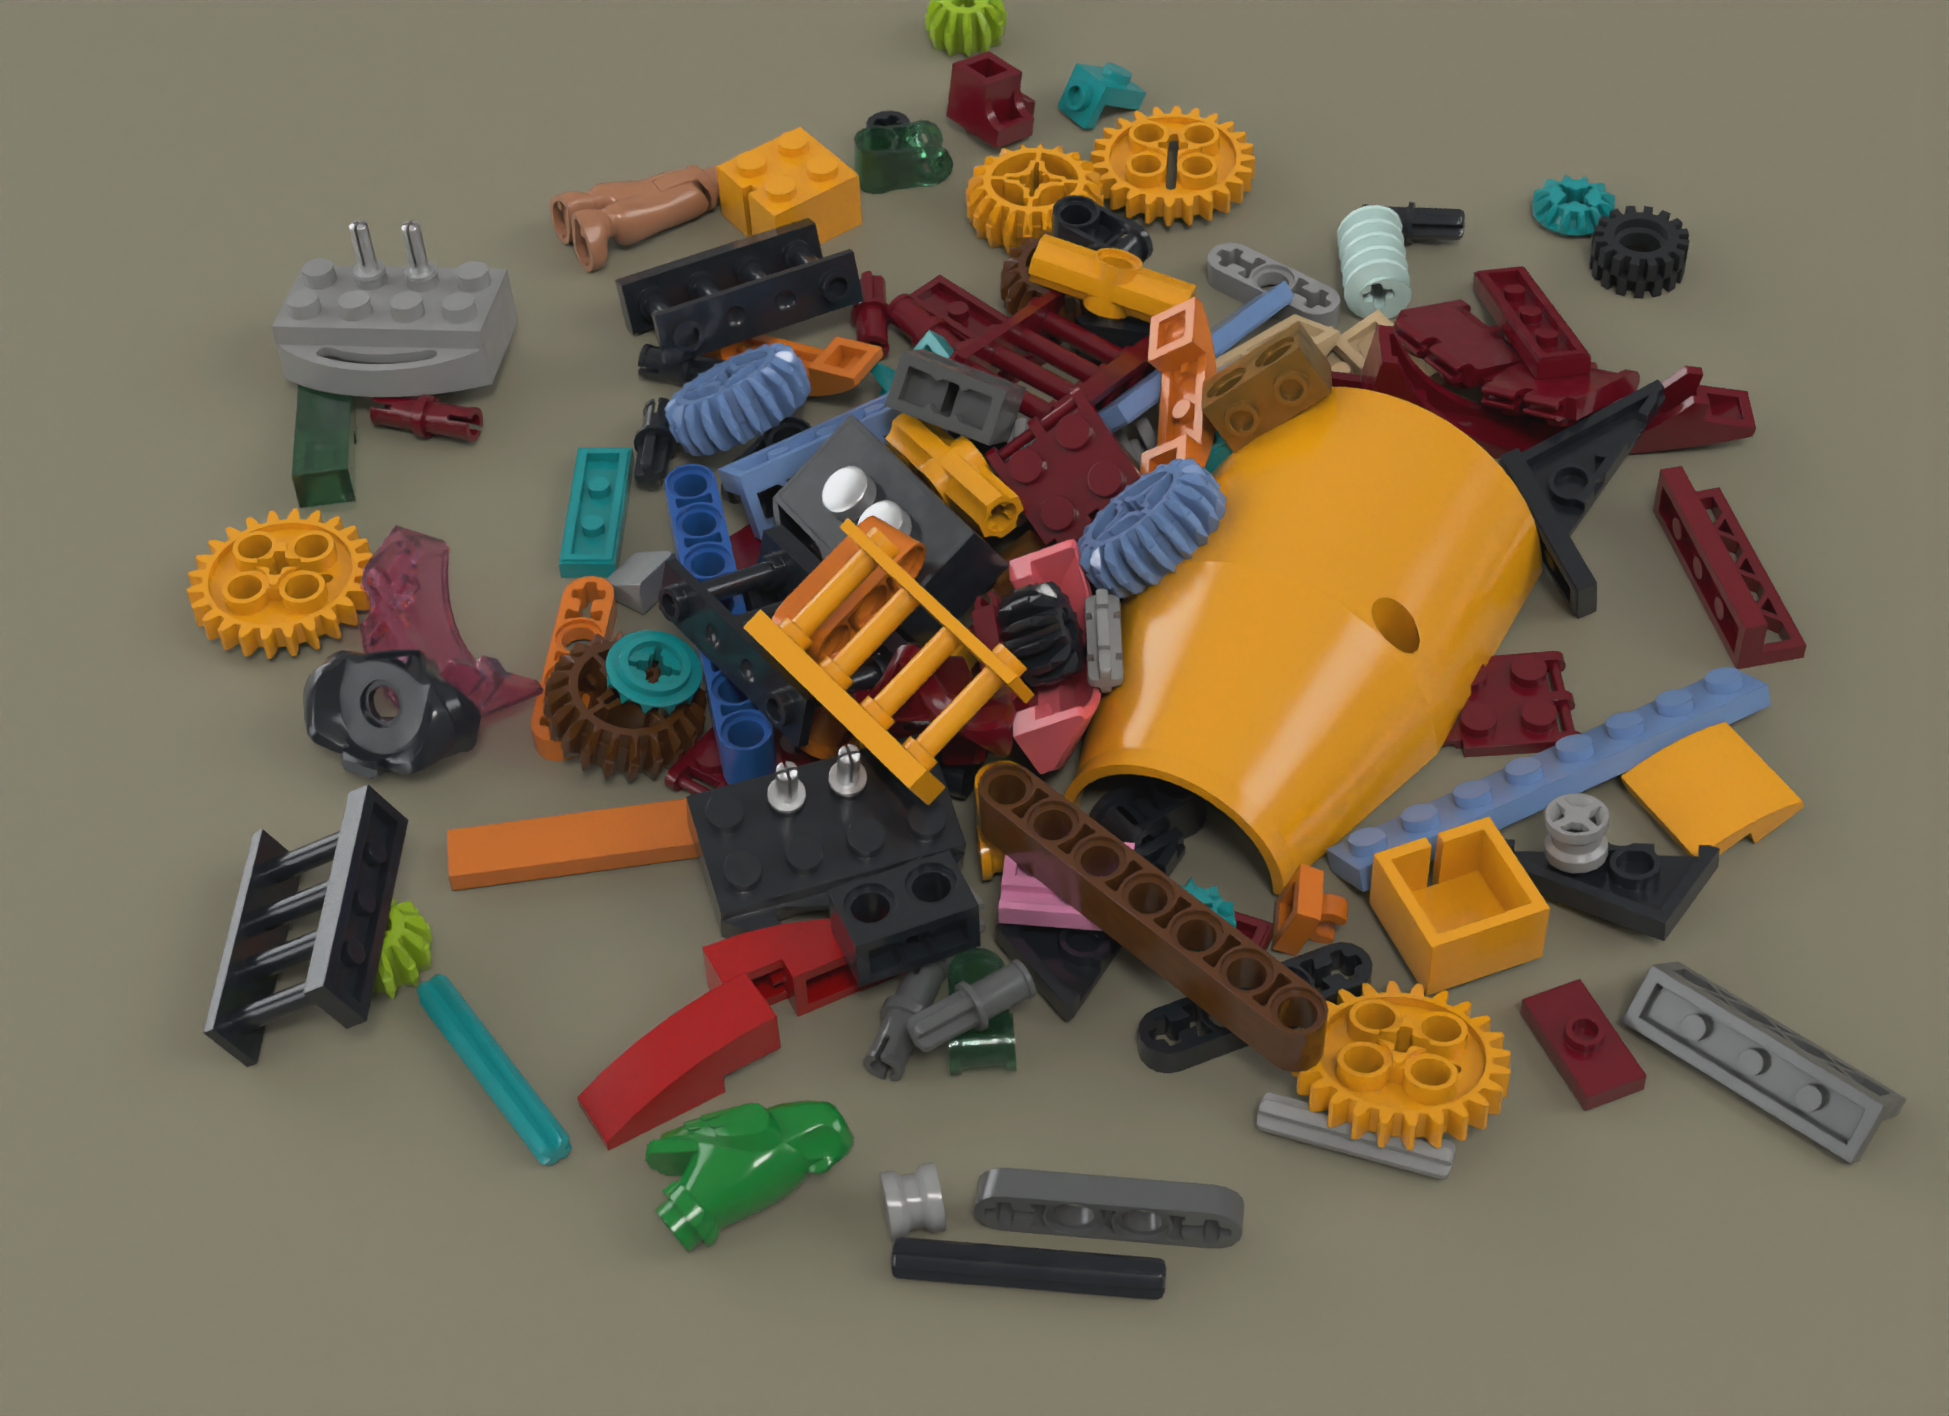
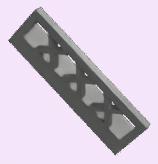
M1679 961L1651 966L1622 1020L1626 1025L1851 1164L1860 1161L1881 1122L1896 1117L1906 1101V1098Z

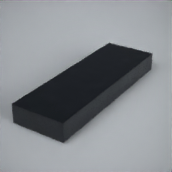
M1519 448L1500 455L1499 465L1516 485L1534 519L1540 538L1542 562L1573 616H1577L1579 619L1596 612L1597 582Z

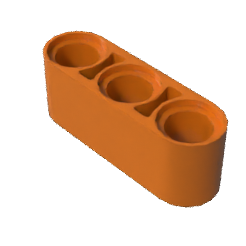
M874 515L860 522L857 527L865 534L875 526L901 551L893 560L915 580L926 558L925 545ZM847 536L781 603L772 620L777 625L786 616L792 620L859 550L856 544ZM878 566L812 634L810 639L814 643L805 652L818 664L826 656L832 660L901 587Z

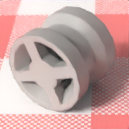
M1581 793L1566 794L1555 798L1548 804L1545 810V827L1548 833L1544 839L1545 858L1552 866L1569 873H1586L1597 869L1605 863L1608 856L1606 833L1609 828L1610 818L1605 804L1593 796Z
M933 1162L919 1165L914 1173L899 1175L894 1170L879 1172L883 1207L892 1241L899 1237H906L910 1230L926 1228L931 1233L946 1231L943 1199L937 1171Z

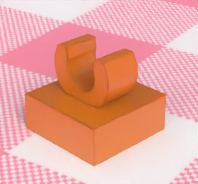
M1300 864L1276 899L1272 949L1297 956L1308 939L1317 943L1332 944L1334 941L1335 923L1339 925L1346 924L1348 901L1335 894H1323V870Z

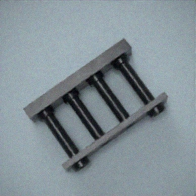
M809 218L615 280L627 329L632 334H636L655 327L662 360L666 366L864 301L854 252L848 249L823 257L816 223Z
M782 524L763 530L759 558L755 565L699 582L676 558L665 561L662 587L658 596V609L663 613L664 617L672 622L767 717L768 721L778 728L797 748L808 745L814 710L823 705L743 627L760 609L772 619L781 603L822 561ZM761 587H765L780 600L736 616L720 602ZM894 631L853 673L850 678L854 683L846 691L850 695H852L853 691L869 689L872 691L884 674L896 649L901 645L909 643Z
M369 784L348 793L340 831L289 852L264 829L253 833L203 1031L206 1036L246 1067L257 1064L266 1024L318 1005L346 1029L367 1021L409 821ZM333 861L328 880L297 892L302 873ZM322 910L317 930L285 942L290 922ZM311 960L306 981L274 993L279 972Z

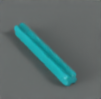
M435 974L429 981H422L417 988L420 1005L540 1164L553 1166L559 1159L566 1158L572 1150L568 1133L448 977Z

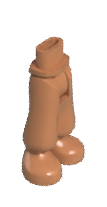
M687 165V169L670 170L641 180L603 182L594 185L586 192L568 191L556 194L550 199V215L556 234L565 245L574 243L578 260L587 272L600 269L604 266L608 257V240L610 238H613L620 245L630 246L661 231L690 221L702 215L706 210L715 209L717 200L720 199L716 169L718 165L701 169L697 165Z

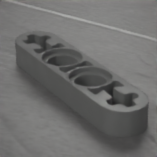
M995 1168L984 1172L979 1178L974 1213L976 1218L984 1225L1009 1232L1199 1248H1225L1237 1243L1242 1236L1245 1204L1243 1198L1236 1191L1219 1185L1018 1168Z

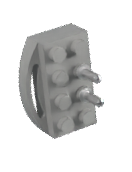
M355 220L349 225V230L358 263L355 266L334 265L331 260L326 258H317L306 262L302 266L272 324L274 338L287 380L303 387L341 395L408 397L462 391L492 384L518 319L507 269L488 268L485 263L480 261L466 262L458 268L436 267L434 262L427 259L420 224L417 221H407L401 226L409 265L406 267L385 266L382 261L376 259L368 223L364 220Z

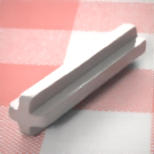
M1272 1092L1266 1093L1260 1102L1257 1114V1128L1263 1132L1440 1180L1447 1179L1451 1173L1456 1155V1144L1451 1140L1442 1138L1441 1148H1435L1425 1137H1416L1414 1149L1407 1150L1403 1145L1401 1137L1392 1136L1388 1144L1382 1148L1378 1147L1377 1133L1368 1131L1359 1139L1354 1140L1351 1139L1352 1124L1346 1122L1337 1127H1328V1110L1311 1112L1308 1110L1309 1102Z

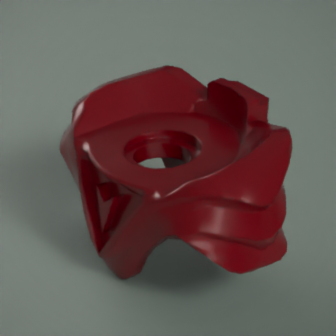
M914 644L901 645L896 649L884 674L873 690L853 691L851 696L859 704L868 695L874 699L922 648ZM950 656L892 716L896 722L887 731L896 740L922 733L974 679L964 657ZM1004 684L940 750L942 762L949 766L978 765L980 761H985L986 751L1003 758L1010 755L1013 744L1010 728L1016 716L1013 701L1017 695Z

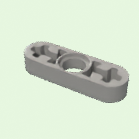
M1239 243L1219 244L1209 251L1207 256V281L1212 288L1245 304L1265 292V290L1261 289L1262 286L1277 285L1285 280L1294 294L1293 301L1274 314L1272 318L1283 321L1296 314L1328 327L1331 325L1334 329L1339 323L1340 296L1332 287Z

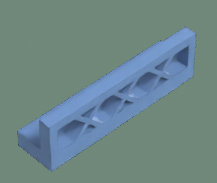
M888 393L717 469L724 490L741 497L755 538L762 540L763 530L775 527L774 517L765 519L757 493L775 485L783 487L787 483L786 480L793 477L850 414L857 418L889 448L883 436L889 434L892 420L902 412L885 406Z

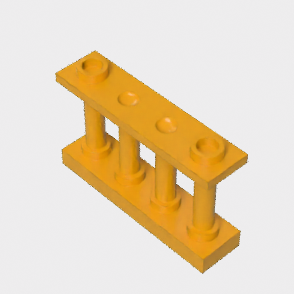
M847 518L840 528L859 548L852 558L792 620L786 616L777 625L760 609L743 628L899 780L929 806L946 788L930 772L938 763L934 757L1004 684L1026 704L1034 696V693L1019 678L1027 668L1000 642L992 651L989 650L893 560L901 551L875 526L865 534ZM879 566L901 588L832 660L826 656L818 664L805 652L814 643L810 637ZM920 605L943 627L874 699L868 695L859 704L846 691L854 683L850 677ZM962 644L985 667L916 739L909 736L901 744L887 731L896 722L892 716Z

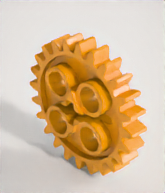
M1157 106L1153 108V116L1148 117L1138 110L1134 111L1133 122L1118 118L1117 129L1105 127L1103 129V139H1095L1094 151L1091 152L1093 170L1100 174L1104 199L1110 198V209L1115 210L1126 206L1127 218H1132L1140 212L1144 213L1146 224H1150L1158 216L1164 217L1166 226H1171L1175 217H1182L1187 225H1192L1193 215L1199 214L1204 219L1210 221L1213 218V209L1229 213L1230 202H1243V193L1251 191L1252 179L1255 176L1253 143H1246V132H1234L1233 121L1219 125L1217 113L1201 118L1199 108H1194L1186 115L1181 113L1179 106H1174L1171 114H1164ZM1171 141H1178L1176 188L1169 190L1167 189L1169 144Z
M293 508L287 519L279 520L278 515L273 510L269 511L267 522L259 524L251 516L247 517L246 525L248 529L240 532L232 527L225 528L228 540L222 542L210 539L208 546L211 555H196L195 560L198 570L188 572L191 587L187 588V594L198 627L204 626L209 640L220 637L223 649L226 651L240 643L243 655L249 657L258 647H264L267 659H272L278 647L285 646L291 656H297L299 644L307 642L315 650L320 649V636L327 634L335 639L341 638L339 624L344 623L356 626L359 623L356 610H369L371 604L368 595L377 593L374 577L378 575L368 540L366 538L359 539L357 527L354 525L343 529L341 517L335 516L324 523L320 510L314 511L307 519H301L298 508Z
M1395 981L1388 982L1387 990L1384 993H1378L1369 983H1362L1361 996L1355 997L1350 992L1340 989L1338 990L1337 1005L1326 1001L1328 1018L1323 1057L1317 1065L1309 1070L1291 1073L1292 1076L1297 1077V1094L1310 1095L1308 1110L1311 1112L1328 1110L1327 1126L1330 1128L1340 1126L1346 1122L1352 1124L1351 1139L1357 1140L1370 1131L1377 1133L1378 1147L1382 1148L1388 1144L1392 1136L1401 1137L1403 1145L1407 1150L1414 1149L1416 1137H1425L1432 1146L1441 1148L1443 1133L1447 1132L1454 1138L1464 1141L1467 1137L1468 1125L1484 1130L1487 1127L1488 1114L1499 1115L1502 1098L1507 1097L1511 1052L1503 1049V1032H1490L1491 1018L1488 1015L1470 1018L1471 1002L1465 1001L1453 1007L1447 1004L1449 991L1443 990L1433 998L1424 996V988L1420 983H1416L1410 993H1401Z

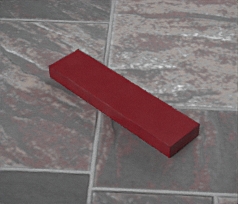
M1518 266L1474 272L1473 290L1536 380L1590 374L1591 355L1525 267Z

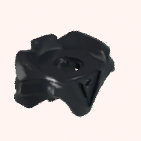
M392 649L372 653L340 650L330 655L320 667L309 675L304 687V721L309 737L314 743L342 754L341 764L344 770L370 779L385 775L386 773L389 774L393 771L410 775L425 770L438 760L459 752L472 750L477 742L481 720L479 709L468 697L443 679L438 671V664L427 658L421 650ZM380 686H387L393 689L398 696L399 711L395 717H383L376 711L374 695Z

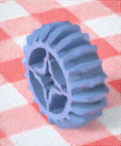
M783 343L763 344L756 349L749 348L739 355H732L729 359L719 364H714L709 370L699 373L697 378L685 383L682 390L674 393L665 407V416L670 425L669 429L676 442H680L685 453H691L692 456L713 455L720 450L728 451L733 446L741 443L745 444L756 436H762L768 429L779 426L780 421L792 416L796 408L804 404L812 390L806 373L807 370L801 358L794 353L792 347Z
M1193 458L1175 459L1169 464L1158 465L1151 473H1143L1139 480L1131 485H1126L1124 491L1118 496L1110 498V503L1103 510L1097 512L1095 520L1085 527L1083 536L1079 538L1077 543L1081 554L1079 564L1085 570V576L1096 589H1107L1108 594L1117 595L1119 599L1128 597L1132 593H1142L1151 584L1158 585L1162 577L1169 571L1176 572V565L1184 559H1192V553L1198 547L1207 544L1208 535L1218 529L1219 520L1223 518L1226 511L1225 502L1227 500L1219 489V483L1210 472L1196 463Z

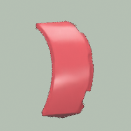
M1069 539L1010 560L1009 579L1015 589L1029 584L1053 581L1069 597L1070 605L1073 611L1077 613L1079 626L1084 631L1082 638L1086 646L1084 602L1087 597L1093 595L1089 580L1085 576L1086 572L1079 564L1081 554L1077 542L1074 539ZM1086 657L1084 670L1071 675L1070 679L1048 686L1046 684L1038 686V705L1016 712L1013 722V738L1039 774H1046L1061 769L1067 764L1097 710L1102 693L1100 688L1091 687L1088 684Z

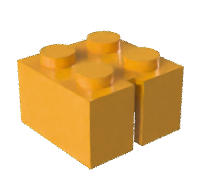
M801 127L785 132L775 139L716 166L722 216L747 237L809 218L816 223L819 242L822 244L863 224L859 174Z
M1490 817L1437 834L1432 876L1433 885L1428 887L1432 846L1426 837L1374 854L1369 904L1415 979L1423 985L1426 996L1543 956L1550 907Z

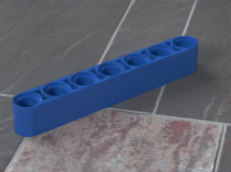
M685 464L674 468L666 476L664 486L677 560L699 582L736 571V563L713 471L699 464ZM743 594L720 601L734 616L747 612ZM696 647L697 655L702 665V679L722 773L726 782L730 785L775 773L777 759L773 725Z

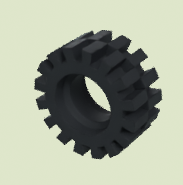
M1626 206L1625 214H1622L1618 208L1610 211L1609 218L1603 215L1598 220V225H1595L1589 261L1592 277L1595 281L1602 279L1601 286L1606 290L1617 286L1616 294L1624 297L1627 290L1634 291V298H1643L1644 291H1649L1652 298L1661 296L1662 288L1669 293L1675 289L1676 283L1680 284L1683 279L1690 242L1688 240L1689 232L1687 228L1682 229L1683 222L1678 218L1669 222L1670 213L1664 210L1659 215H1654L1653 207L1644 206L1643 212H1636L1635 206Z

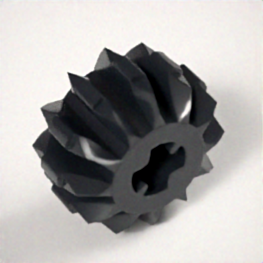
M1053 581L1029 584L1015 589L1012 594L1001 598L1000 611H998L997 618L1002 628L1000 637L1005 642L1006 648L1027 668L1021 675L1026 683L1031 687L1045 684L1048 686L1070 679L1071 675L1084 670L1086 646L1082 638L1084 631L1079 626L1077 613L1073 611L1069 597L1061 591L1058 585Z

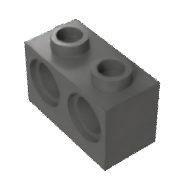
M925 349L902 351L885 406L989 446L1009 441L1026 387Z

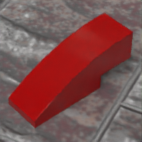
M830 918L771 926L742 933L702 947L707 983L710 990L746 972L770 1006L788 999L798 1017L895 977L892 976L859 988L832 933Z
M744 972L700 996L636 1041L605 1068L577 1097L578 1104L609 1151L725 1093L723 1076L780 1049L781 1043L777 1015L747 973Z

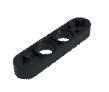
M1338 942L1329 944L1281 962L1315 989L1321 987L1320 994L1326 1001L1336 1005L1338 990L1344 989L1355 997H1359L1362 992V983H1369L1371 985L1373 965L1371 958L1363 948L1352 943ZM1340 970L1343 975L1340 973L1331 975L1332 971ZM1354 975L1353 979L1346 980L1344 976ZM1238 988V989H1240V990H1247V991H1248V990H1253V989H1249V988ZM1188 997L1160 1006L1146 1013L1141 1019L1138 1028V1053L1140 1059L1148 1068L1160 1073L1180 1072L1249 1045L1226 1027L1214 1024L1209 1019L1210 1014ZM1196 1022V1026L1190 1027V1023ZM1292 1026V1027H1288V1028H1290V1029H1295V1028H1297V1027ZM1165 1034L1171 1041L1178 1040V1044L1170 1046L1165 1039L1156 1040V1037Z

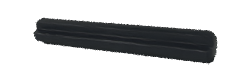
M899 1237L895 1240L891 1256L893 1276L901 1279L1154 1300L1163 1297L1166 1285V1263L1163 1259L1154 1257Z

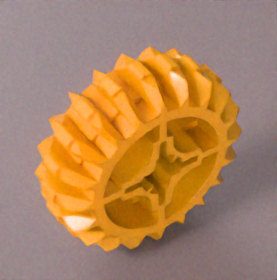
M1042 143L1037 148H1027L1021 144L1019 150L1015 151L1002 148L999 157L986 156L984 165L974 167L973 177L968 180V188L966 189L967 216L970 218V226L976 229L977 238L988 239L990 248L1005 246L1007 254L1010 255L1011 248L1022 247L1024 237L1038 239L1041 230L1052 233L1053 206L1061 198L1071 195L1085 196L1104 207L1103 184L1100 183V174L1093 170L1092 162L1081 161L1079 152L1065 154L1062 146L1046 149Z

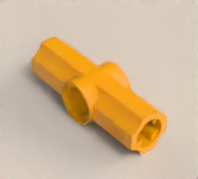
M1044 234L1039 240L1028 272L1030 274V282L1082 299L1083 305L1087 310L1098 316L1111 319H1122L1132 316L1151 323L1152 316L1197 296V285L1144 268L1140 258L1132 253L1115 248H1102L1094 251Z
M901 413L892 420L891 430L885 438L889 449L984 538L997 536L1001 539L1016 528L1018 516L1024 509L1019 496L991 472L986 460L965 436H960L955 440L943 428L905 413Z

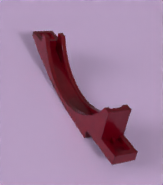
M1377 324L1360 375L1331 371L1332 387L1366 389L1413 403L1454 425L1495 459H1500V455L1516 448L1523 452L1570 427L1552 426L1547 424L1544 418L1531 415H1505L1499 409L1472 402L1452 393L1436 383L1415 364L1402 346L1393 326ZM1684 366L1661 382L1664 386L1665 403L1629 454L1705 446L1753 437L1756 431V424L1748 391L1699 385L1703 377L1702 368ZM1595 411V412H1593V413H1591V414H1589V415H1587V416H1585V417L1580 418L1579 421L1585 419L1586 417H1588V416H1590V415H1592V414H1594V413H1596V412H1598V411Z

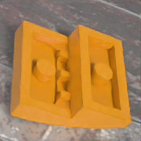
M1726 721L1699 730L1670 744L1620 776L1627 791L1687 856L1698 857L1699 845H1711L1720 848V856L1745 836H1748L1755 844L1805 807L1803 801Z

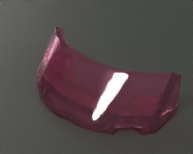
M395 525L363 568L360 588L364 589L370 597L369 615L360 624L364 653L392 649L421 650L427 658L438 664V671L443 679L457 688L475 704L480 711L481 717L542 694L544 689L537 680L506 672L498 659L482 655L478 660L474 658L460 636L451 608L448 585L450 548L444 540ZM382 686L385 696L399 708L397 694L393 689Z

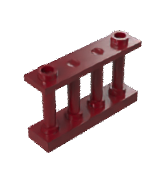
M1053 289L1040 298L1034 297L1025 308L965 348L956 349L949 357V359L1000 378L1002 377L997 375V373L1002 370L1054 398L1052 401L1047 402L1025 390L1018 412L1030 419L1037 416L1040 420L1070 399L1071 395L1069 392L1078 385L1086 393L1097 411H1100L1156 369L1148 362L1150 334L1132 347L1127 345L1121 348L1060 316L1058 312L1062 307L1066 294ZM1052 335L1099 360L1102 364L1098 366L1047 338ZM1028 353L1079 381L1073 384L1026 359L1023 355ZM1077 407L1076 409H1074V410H1073L1072 412H1070L1069 414H1073L1074 412H1076L1077 410H1079V407ZM1055 423L1054 425H1052V426H1051L1050 428H1048L1047 430L1050 431L1052 428H1054V427L1057 425V423Z

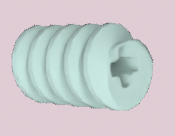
M1380 205L1364 206L1352 211L1342 220L1337 230V245L1341 261L1340 269L1342 285L1344 287V299L1348 308L1361 318H1366L1377 309L1388 319L1396 317L1400 310L1406 309L1412 295L1402 222L1396 212Z

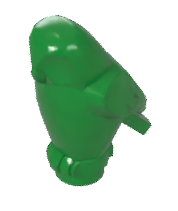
M805 1100L782 1103L768 1108L763 1107L759 1103H747L700 1115L699 1118L683 1122V1126L662 1133L660 1140H652L647 1144L645 1160L652 1170H657L666 1176H682L680 1180L672 1182L662 1190L668 1199L658 1206L655 1212L688 1252L692 1251L701 1242H704L709 1247L717 1241L720 1229L749 1218L778 1203L796 1190L811 1173L821 1175L829 1171L833 1165L850 1153L854 1146V1136L836 1106L824 1101Z

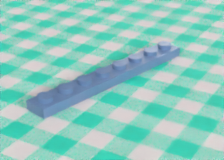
M1723 667L1708 672L1702 680L1682 689L1665 691L1659 694L1656 700L1631 712L1614 714L1606 720V723L1582 734L1565 736L1559 739L1555 746L1531 757L1514 759L1507 763L1504 769L1480 780L1463 782L1457 785L1453 792L1427 804L1410 806L1403 810L1400 816L1376 827L1362 828L1353 832L1347 840L1326 849L1330 870L1362 892H1365L1371 888L1373 856L1375 853L1426 837L1432 846L1430 861H1433L1435 859L1438 833L1486 817L1491 818L1498 830L1546 809L1548 804L1557 797L1581 793L1629 771L1656 752L1692 733L1725 721L1728 725L1771 706L1768 684L1736 668Z

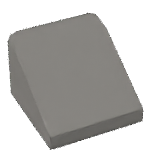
M671 551L638 552L629 557L606 579L614 588L616 601L644 615L659 601L658 596L662 587L665 561L676 558L675 553Z

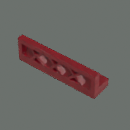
M1682 466L1660 469L1653 512L1735 668L1745 669L1804 658L1807 645L1720 487L1695 491ZM1708 509H1711L1716 518L1714 524L1706 511ZM1729 552L1735 554L1738 558L1736 563H1734ZM1751 592H1754L1758 595L1759 601L1757 603L1754 600ZM1767 630L1779 634L1782 641L1764 644Z

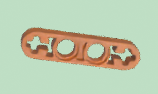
M586 576L573 580L566 586L562 595L531 718L534 747L538 754L547 760L565 761L576 757H563L562 742L551 740L548 730L549 722L545 721V715L543 714L544 702L547 697L545 696L546 682L551 677V673L554 672L555 664L559 661L561 655H570V651L566 649V646L573 641L581 639L592 641L597 633L608 642L612 639L617 618L615 593L611 583L601 577ZM589 602H592L591 618L583 617L582 609H586ZM585 693L581 699L585 706L591 709L593 700Z

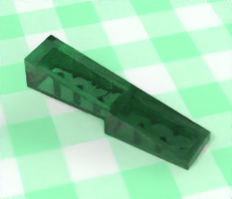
M298 385L291 476L300 508L356 501L354 444H357L356 396L328 393Z

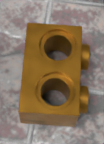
M1298 321L1203 382L1201 410L1235 454L1260 435L1283 424L1331 394V364Z

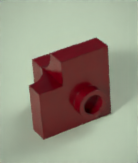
M990 51L952 64L946 116L964 127L968 133L979 137L994 148H999L1032 136L1035 100L1021 92L1023 72Z

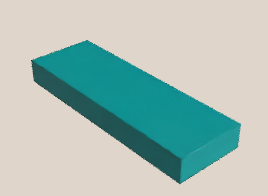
M578 448L558 563L561 578H581L586 576L608 578L619 568L635 462L633 448Z

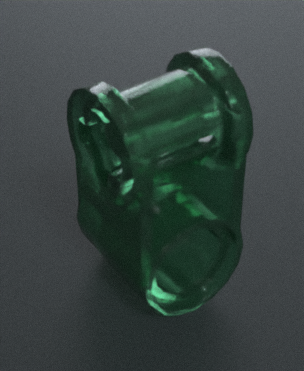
M918 120L912 123L892 126H870L858 131L854 137L855 172L859 174L860 190L871 194H883L891 190L934 186L945 181L952 173L953 161L950 153L942 147L943 137L940 128L929 120ZM921 134L926 135L928 142L924 143ZM925 163H927V166L930 171L929 173H927L923 167Z
M971 948L958 953L948 966L949 996L955 993V986L958 983L965 981L970 985L1004 967L1003 960L997 953L985 948ZM1009 1009L989 1019V1026L985 1030L980 1032L972 1028L948 1041L951 1076L961 1075L963 1068L1003 1066L1006 1072L1017 1071L1013 1013H1010Z

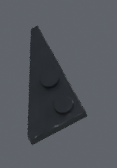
M1658 379L1521 452L1570 536L1665 403L1664 386Z
M1176 827L1135 849V852L1169 877L1186 853L1184 834ZM1005 923L995 925L996 942L1012 960L1018 959L1025 965L1032 976L1036 988L1065 1021L1070 1020L1076 1015L1122 947L1104 931Z
M1505 839L1542 896L1661 941L1666 940L1719 866L1720 848L1711 845H1699L1697 857L1657 855L1655 853V844L1632 843L1618 846L1608 842V856L1605 863L1600 867L1586 873H1569L1552 866L1545 858V852L1515 851V839Z

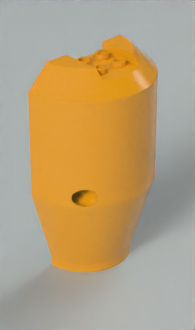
M1332 387L1331 394L1283 424L1260 435L1235 454L1234 452L1231 453L1211 473L1219 483V489L1227 498L1224 516L1219 520L1218 529L1208 535L1207 544L1198 547L1192 553V559H1184L1176 565V572L1169 571L1162 577L1158 585L1151 584L1142 593H1132L1121 601L1120 620L1122 625L1124 681L1122 685L1112 687L1111 693L1101 694L1097 710L1087 726L1075 778L1063 796L1080 809L1085 787L1089 783L1102 777L1117 774L1144 775L1181 786L1212 803L1244 830L1263 856L1271 875L1273 893L1280 895L1300 864L1313 865L1327 852V848L1339 842L1438 754L1471 694V684L1482 664L1486 667L1490 658L1495 655L1542 573L1540 538L1532 514L1514 482L1488 452L1464 432L1434 413L1408 401L1366 389Z

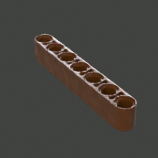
M1002 763L988 768L981 775L978 784L979 821L981 832L990 843L1273 1065L1284 1071L1301 1072L1309 1070L1318 1064L1324 1053L1328 1018L1326 999L1318 990L1028 769L1018 764ZM1238 988H1249V989H1253V990H1248V991H1247V990H1240V989H1238ZM1295 1026V1027H1301V1028H1303V1029H1302V1030H1295V1029H1290V1028H1288V1027Z

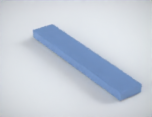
M1285 280L1249 300L1210 329L1215 359L1293 301L1294 294ZM1155 369L1098 411L1112 433L1128 425L1160 401L1162 373L1159 370Z

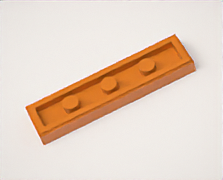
M686 798L447 830L448 870L452 891L698 858L688 826Z

